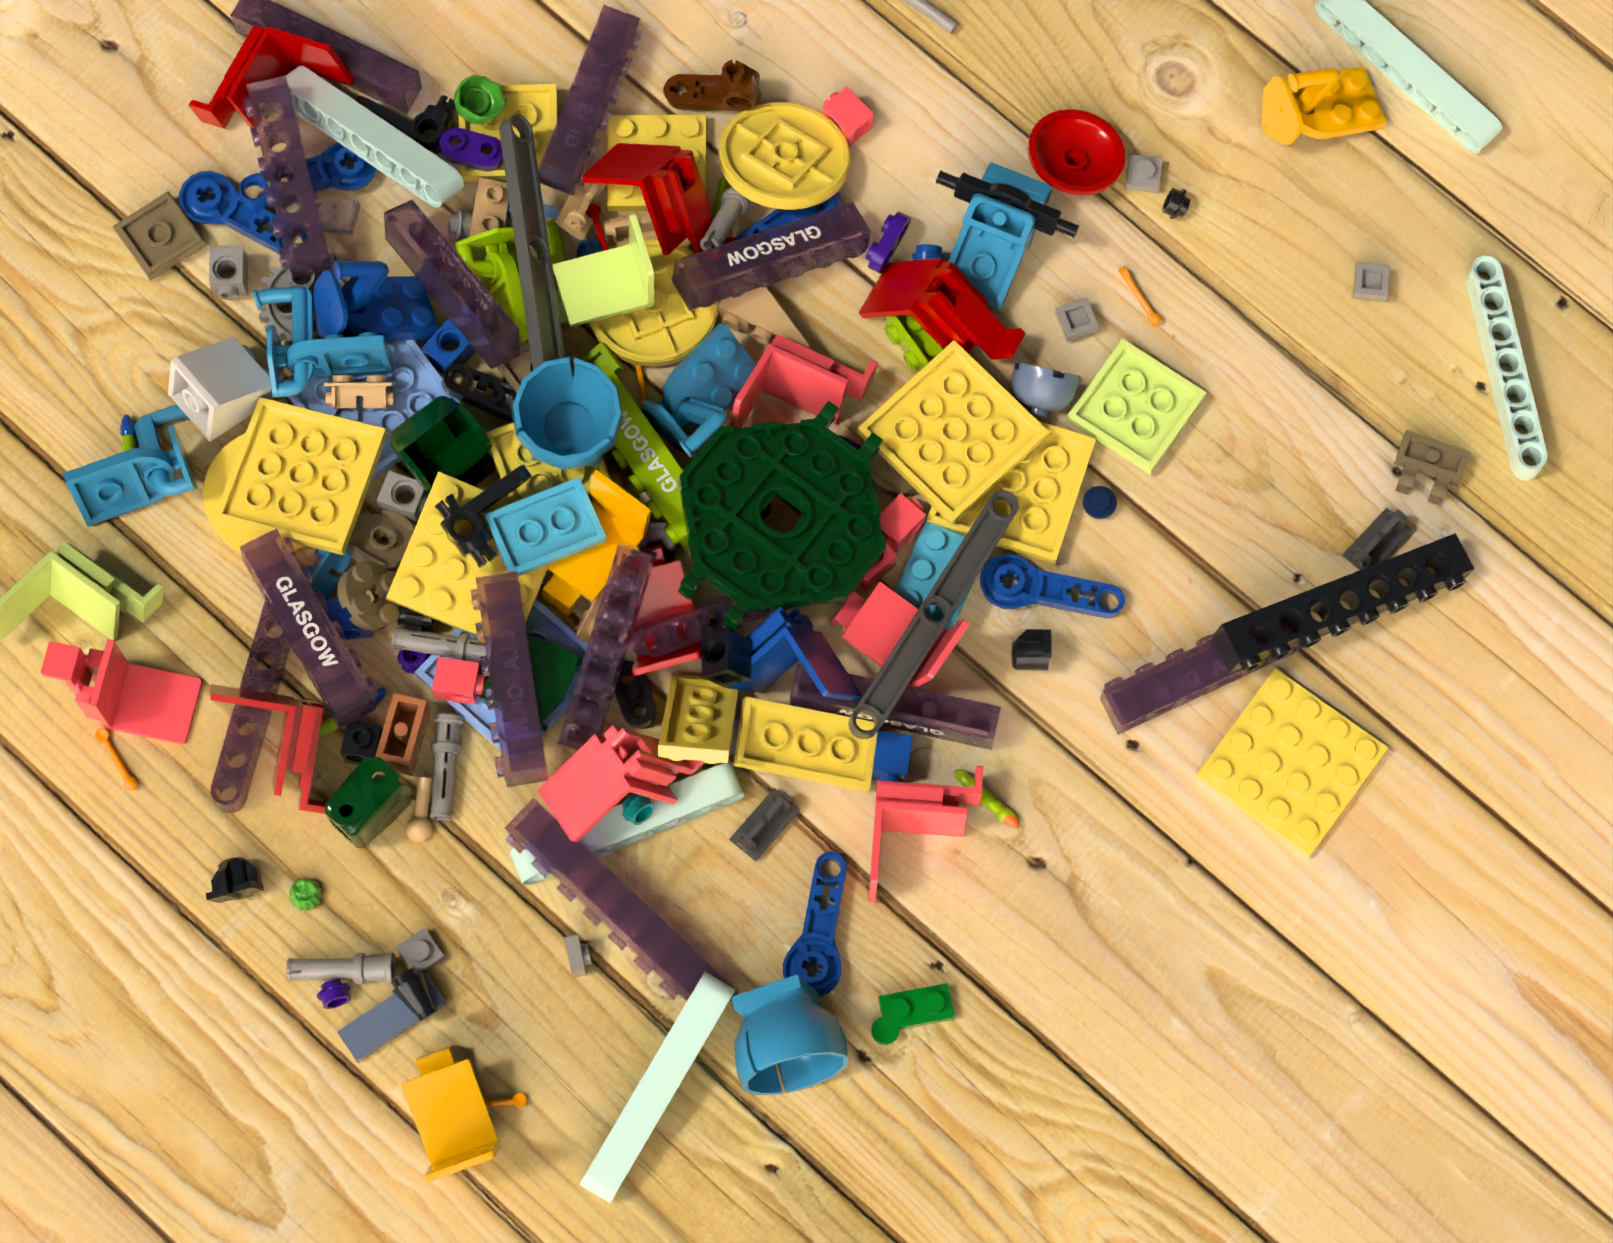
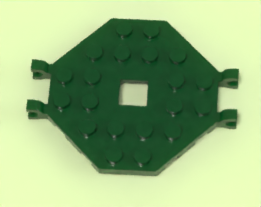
M830 401L824 405L814 419H804L800 423L781 424V422L753 424V427L734 428V426L719 427L679 476L678 484L693 568L682 579L678 593L689 600L703 579H706L736 601L726 613V619L722 624L728 629L736 630L749 611L775 609L780 606L785 608L845 602L886 549L885 537L882 534L879 520L880 511L876 490L873 488L871 478L872 469L870 463L879 452V446L883 443V439L872 432L859 450L828 429L835 421V415L839 411V408ZM776 495H779L803 513V516L789 533H781L760 516Z

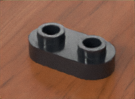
M621 661L613 667L610 674L611 685L621 713L628 725L634 728L647 727L655 720L657 709L645 674L633 675L632 667L634 661ZM626 676H631L634 678V682L631 685H624L622 679ZM637 707H643L646 713L639 717L635 716L633 711Z

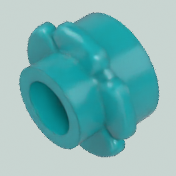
M633 793L623 802L622 816L626 821L639 825L651 816L654 811V804L650 801L649 797Z

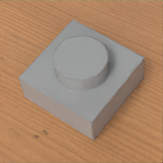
M1130 154L1125 190L1158 193L1163 158Z
M1357 262L1354 272L1353 298L1386 301L1388 297L1390 266Z
M1087 297L1056 308L1055 314L1067 342L1099 330V324Z
M425 928L395 947L408 968L415 967L418 973L422 972L424 974L445 959Z
M579 935L564 937L572 977L586 976L585 965L591 964L588 944H581Z

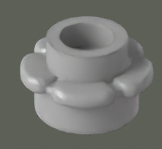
M457 209L456 215L450 214L448 234H454L455 241H458L459 238H469L472 222L471 213L462 212L461 209Z

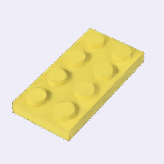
M672 674L659 738L658 757L668 758L673 761L686 759L703 761L708 764L728 763L739 690L722 687L701 676Z
M745 697L742 702L733 766L867 792L871 787L878 732L872 738L859 739L850 732L848 727L850 717ZM856 718V723L861 729L871 730L874 728V722Z

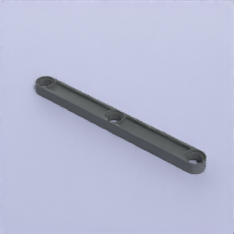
M515 114L501 123L499 132L532 367L535 370L545 361L565 358L533 130L529 121L524 116ZM512 125H514V126L517 128V130L519 131L520 137H518V136L515 134V132L513 131ZM529 245L536 251L537 258L532 255Z
M1006 490L997 491L985 504L852 712L848 721V727L855 737L859 739L872 738L887 719L1017 514L1019 502L1013 493ZM994 501H1006L1011 509L1010 514H998L994 509ZM927 606H938L943 612V619L940 621L929 619L926 614ZM860 714L870 715L874 720V728L871 730L861 729L856 723L857 716Z

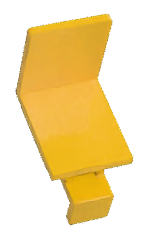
M595 470L591 475L588 497L605 532L606 542L544 566L553 573V576L542 588V598L566 616L572 613L573 605L581 595L593 603L647 535L651 510L598 470Z
M451 1045L418 1057L416 1064L421 1076L401 1083L430 1162V1166L424 1175L426 1183L493 1159L501 1147L471 1062L468 1058L455 1063L452 1056L454 1051Z

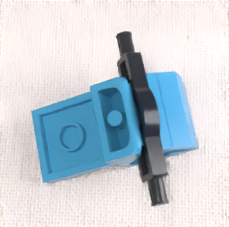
M990 162L982 179L966 173L956 177L940 170L937 176L936 184L955 190V198L970 203L948 262H952L989 302L988 305L1002 310L1025 250L1030 248L1036 230L1053 236L1055 231H1058L1072 238H1075L1080 225L1060 218L1061 211L1047 206L1053 186Z

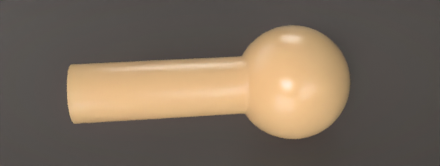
M418 777L414 817L406 825L408 838L416 843L428 841L434 831L433 824L428 818L432 778Z

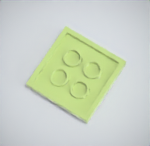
M1122 338L1071 409L1066 421L1091 437L1096 438L1097 441L1143 471L1151 474L1203 401L1207 392Z

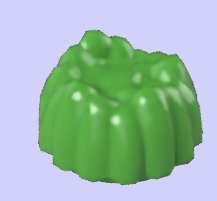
M303 877L291 885L289 899L298 910L309 911L310 909H315L320 904V899L323 897L321 893L322 888L317 881Z

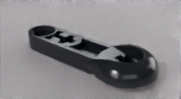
M451 364L445 369L441 381L445 393L513 423L511 408L517 394L509 384L464 364ZM452 373H461L466 378L467 383L462 388H455L449 384L448 376ZM472 381H477L473 394H469ZM487 388L494 390V397H490L489 401L483 399L484 393L482 391L485 392Z

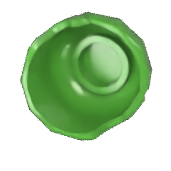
M472 75L462 80L454 93L456 110L470 124L485 125L496 120L503 111L507 101L503 98L501 85L485 76Z

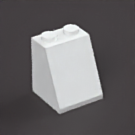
M235 337L177 356L171 360L168 395L209 442L253 415L259 397L274 401L269 370L262 369L255 361L252 351L246 345L242 346Z

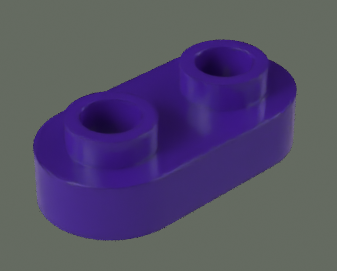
M454 127L446 130L440 138L441 153L449 162L485 172L497 170L504 162L501 142L495 137ZM455 139H459L462 141L457 146H453L450 144L451 141ZM485 148L493 149V152L490 154L482 153Z
M900 211L895 216L888 215L881 229V232L884 233L879 243L874 241L866 254L865 259L869 260L868 268L879 274L883 272L909 227L910 216Z

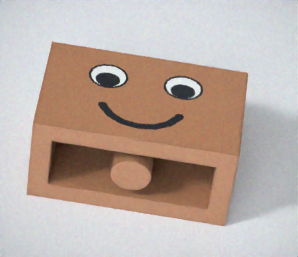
M393 693L375 757L382 758L397 773L413 776L431 713L426 700Z

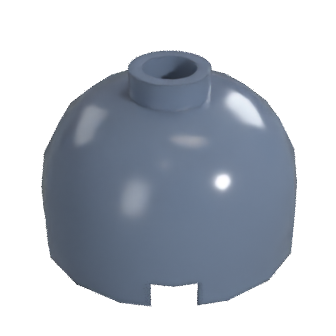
M1014 362L1011 387L1017 401L1025 406H1029L1028 412L1030 414L1048 417L1049 411H1061L1073 401L1078 390L1080 376Z

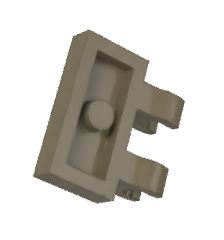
M1406 430L1394 462L1395 465L1403 467L1395 491L1408 495L1418 472L1436 478L1428 502L1441 506L1449 483L1459 486L1470 452Z

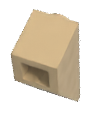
M736 274L718 306L721 322L727 325L729 329L734 331L741 329L751 334L755 341L763 345L771 344L778 334L810 349V345L769 290L742 275Z

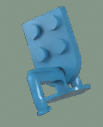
M296 286L269 288L259 291L252 290L259 309L262 308V305L292 302V345H282L275 326L269 325L267 327V360L273 397L298 395L306 388L311 377L393 373V359L383 335L373 332L361 333L358 337H344L333 334L326 336L325 339L313 340V297L308 288ZM284 367H288L289 370L294 372V381H284Z
M719 323L671 372L665 383L663 400L657 404L645 399L641 403L642 413L657 433L676 449L687 453L690 458H693V454L725 423L726 411L734 403L737 395L755 368L756 363L728 326ZM685 426L697 430L688 438L681 428Z
M178 405L144 415L136 421L135 431L140 448L130 449L63 473L65 483L87 527L156 503L166 495L175 496L198 489L189 458L174 425L168 426L174 450L165 453L162 451L156 427L186 418V420H190ZM181 469L184 477L175 479L174 470Z

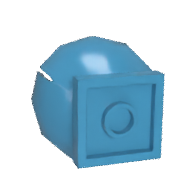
M570 357L543 362L523 378L511 408L515 435L532 455V461H539L562 470L585 466H600L601 457L610 451L615 444L624 419L617 387L599 366L575 357L574 372L571 370Z
M798 974L732 997L735 1011L744 1017L734 1042L737 1076L744 1092L759 1096L782 1094L783 1091L777 1075L776 1064L779 1067L785 1093L817 1085L835 1077L848 1066L846 1038L837 1018L821 1007L818 992Z

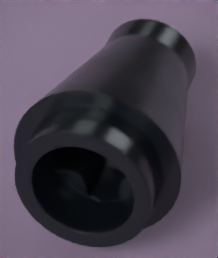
M415 967L410 968L390 981L394 987L392 992L410 1009L419 1022L438 1011L432 1001L423 973H418Z

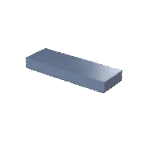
M425 973L423 976L434 1006L438 1010L446 1005V1001L428 974ZM394 994L337 1033L358 1063L419 1023V1020Z

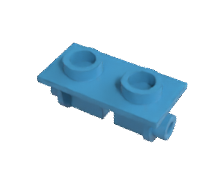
M348 546L344 556L316 549L315 554L319 557L313 567L308 565L300 575L298 583L301 586L297 594L300 595L309 591L311 592L309 598L318 604L328 599L339 580L328 572L331 568L339 574L344 572L352 558L348 553Z

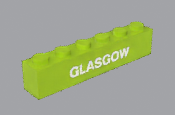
M610 366L603 372L619 390L624 417L616 442L613 445L615 450L611 453L621 469L628 467L633 475L628 478L638 494L645 491L650 499L646 502V505L651 510L655 519L657 520L660 517L664 519L667 526L663 529L672 544L680 543L684 550L688 552L690 549L678 484L679 476L683 470Z

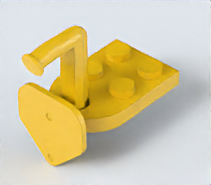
M1364 66L1342 70L1324 68L1297 74L1289 73V84L1283 76H1274L1263 89L1262 131L1266 136L1284 145L1292 144L1301 132L1312 138L1327 139L1379 130L1387 124Z

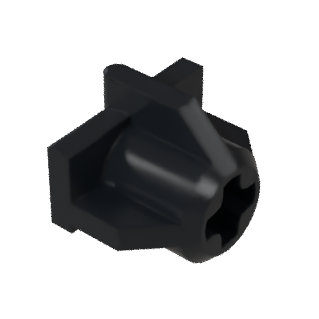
M1026 629L1012 642V667L1015 670L1048 671L1049 658L1052 656L1051 630Z
M243 857L223 860L218 865V870L211 880L212 892L206 893V900L221 903L228 900L245 899L253 896L254 893L264 891L260 869Z

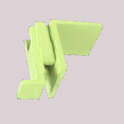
M636 213L629 215L630 244L552 264L559 290H556L560 324L569 322L570 327L655 305L654 270Z
M64 541L55 550V553L50 551L0 598V642L50 595L106 637L115 641L118 638L120 611L123 613L127 611L143 623L162 605L164 587L157 583L142 597L76 547Z

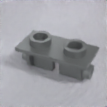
M1386 507L1342 556L1358 570L1384 561L1412 531L1404 523L1407 519L1406 515L1401 510L1397 509L1395 512H1391Z
M773 788L729 840L756 862L801 809L791 802L793 799L785 791L779 792Z

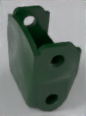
M446 396L436 397L396 427L390 434L391 443L389 444L400 461L413 474L417 482L428 494L438 472L456 479L479 461L492 447L491 441L470 412L452 397L448 398Z
M519 630L518 633L514 634L516 638L514 642L516 644H507L506 648L517 647L518 655L514 656V651L502 653L484 684L480 700L491 709L511 720L512 718L527 720L528 723L521 727H528L530 732L546 738L549 729L544 722L550 717L565 696L575 672L583 674L586 666L585 662L578 658L577 655L556 644L541 640L530 633ZM518 657L516 667H519L520 671L504 668L505 663ZM515 672L520 673L521 682L519 684H514L511 677L508 678L511 681V685L506 683L505 678L508 673H512L516 681H518V676L515 675ZM520 686L523 689L524 699H515V695H520V691L516 689L511 691V696L514 697V700H511L508 697L509 688ZM512 703H524L526 707L525 713L522 716H513L510 712ZM521 705L513 707L515 713H520L523 710Z
M367 756L324 806V813L332 826L356 848L361 849L391 825L411 804L412 793L408 786L399 782L400 777L398 773L382 758L374 757L371 759ZM376 772H383V773L385 774V775H383L382 777H381L380 775L376 774V775L372 778L373 774L376 773Z

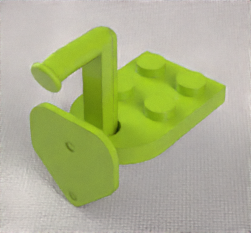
M556 219L546 222L552 264L567 261L559 229L554 224ZM513 227L494 228L455 243L458 260L463 269L481 278L483 304L485 297L488 298V304L489 302L492 303L494 315L491 307L489 310L487 302L486 305L484 304L496 360H500L528 339L517 257L510 255L516 248Z

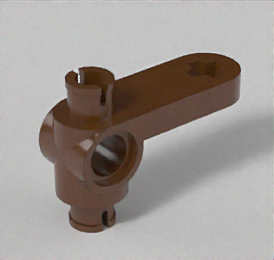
M730 60L723 65L721 75H674L666 81L663 93L669 105L675 109L749 111L754 109L756 105H759L761 91L758 87L760 74L735 60V63H733V60ZM681 86H684L687 92H682L681 97H677L675 92L679 91Z

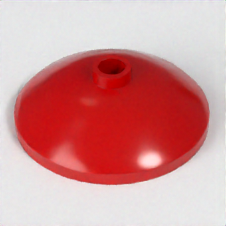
M1076 109L1052 112L1036 123L1028 140V157L1037 175L1048 185L1064 193L1084 196L1103 192L1118 180L1125 165V148L1119 134L1108 122L1090 112Z

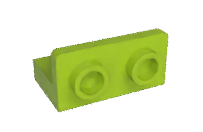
M910 314L886 316L885 333L893 345L899 344L905 353L903 358L913 372L915 370L921 371L943 351Z

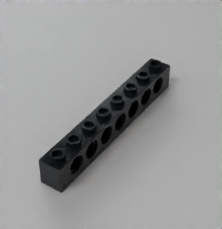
M1454 533L1225 622L1219 626L1212 635V638L1230 673L1241 668L1244 672L1260 666L1262 660L1272 656L1273 660H1278L1292 652V648L1302 645L1303 649L1311 647L1322 640L1321 637L1331 633L1332 637L1339 636L1351 629L1350 625L1360 622L1362 626L1377 620L1380 617V613L1389 610L1391 614H1395L1408 607V602L1418 599L1422 603L1435 597L1438 594L1437 591L1447 588L1448 591L1458 589L1467 583L1465 578L1475 568L1457 534ZM1427 567L1434 569L1437 576L1430 573ZM1398 578L1405 580L1409 587L1402 585ZM1369 589L1377 592L1380 598L1374 597ZM1340 601L1346 602L1351 610L1344 608ZM1311 612L1318 614L1322 621L1315 620ZM1281 623L1288 625L1292 633L1286 632L1282 628ZM1251 635L1259 637L1263 645L1254 642Z

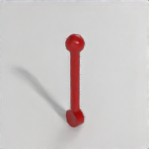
M591 204L588 206L586 214L593 219L602 251L609 250L599 219L601 209L598 205Z

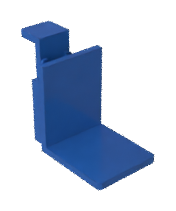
M782 606L746 637L752 641L751 680L726 687L728 689L763 693L800 660L824 697L858 701L862 697V694L823 634L812 629L814 625L808 616L802 615L799 609H794L787 614Z

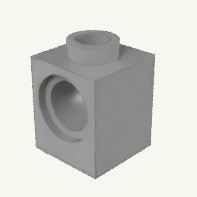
M243 246L210 247L209 285L214 296L225 300H233L238 298V296H247L248 257ZM228 270L236 271L235 275L231 278H221L222 274Z
M388 470L376 502L380 512L381 510H391L405 516L410 522L417 524L429 494L416 479ZM405 493L415 496L410 503L402 504L398 502L399 497Z

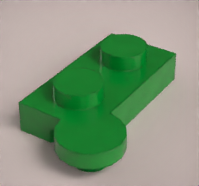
M948 983L878 996L882 1017L874 1021L871 1027V1035L878 1044L890 1045L897 1040L899 1029L901 1028L908 1029L954 1020Z

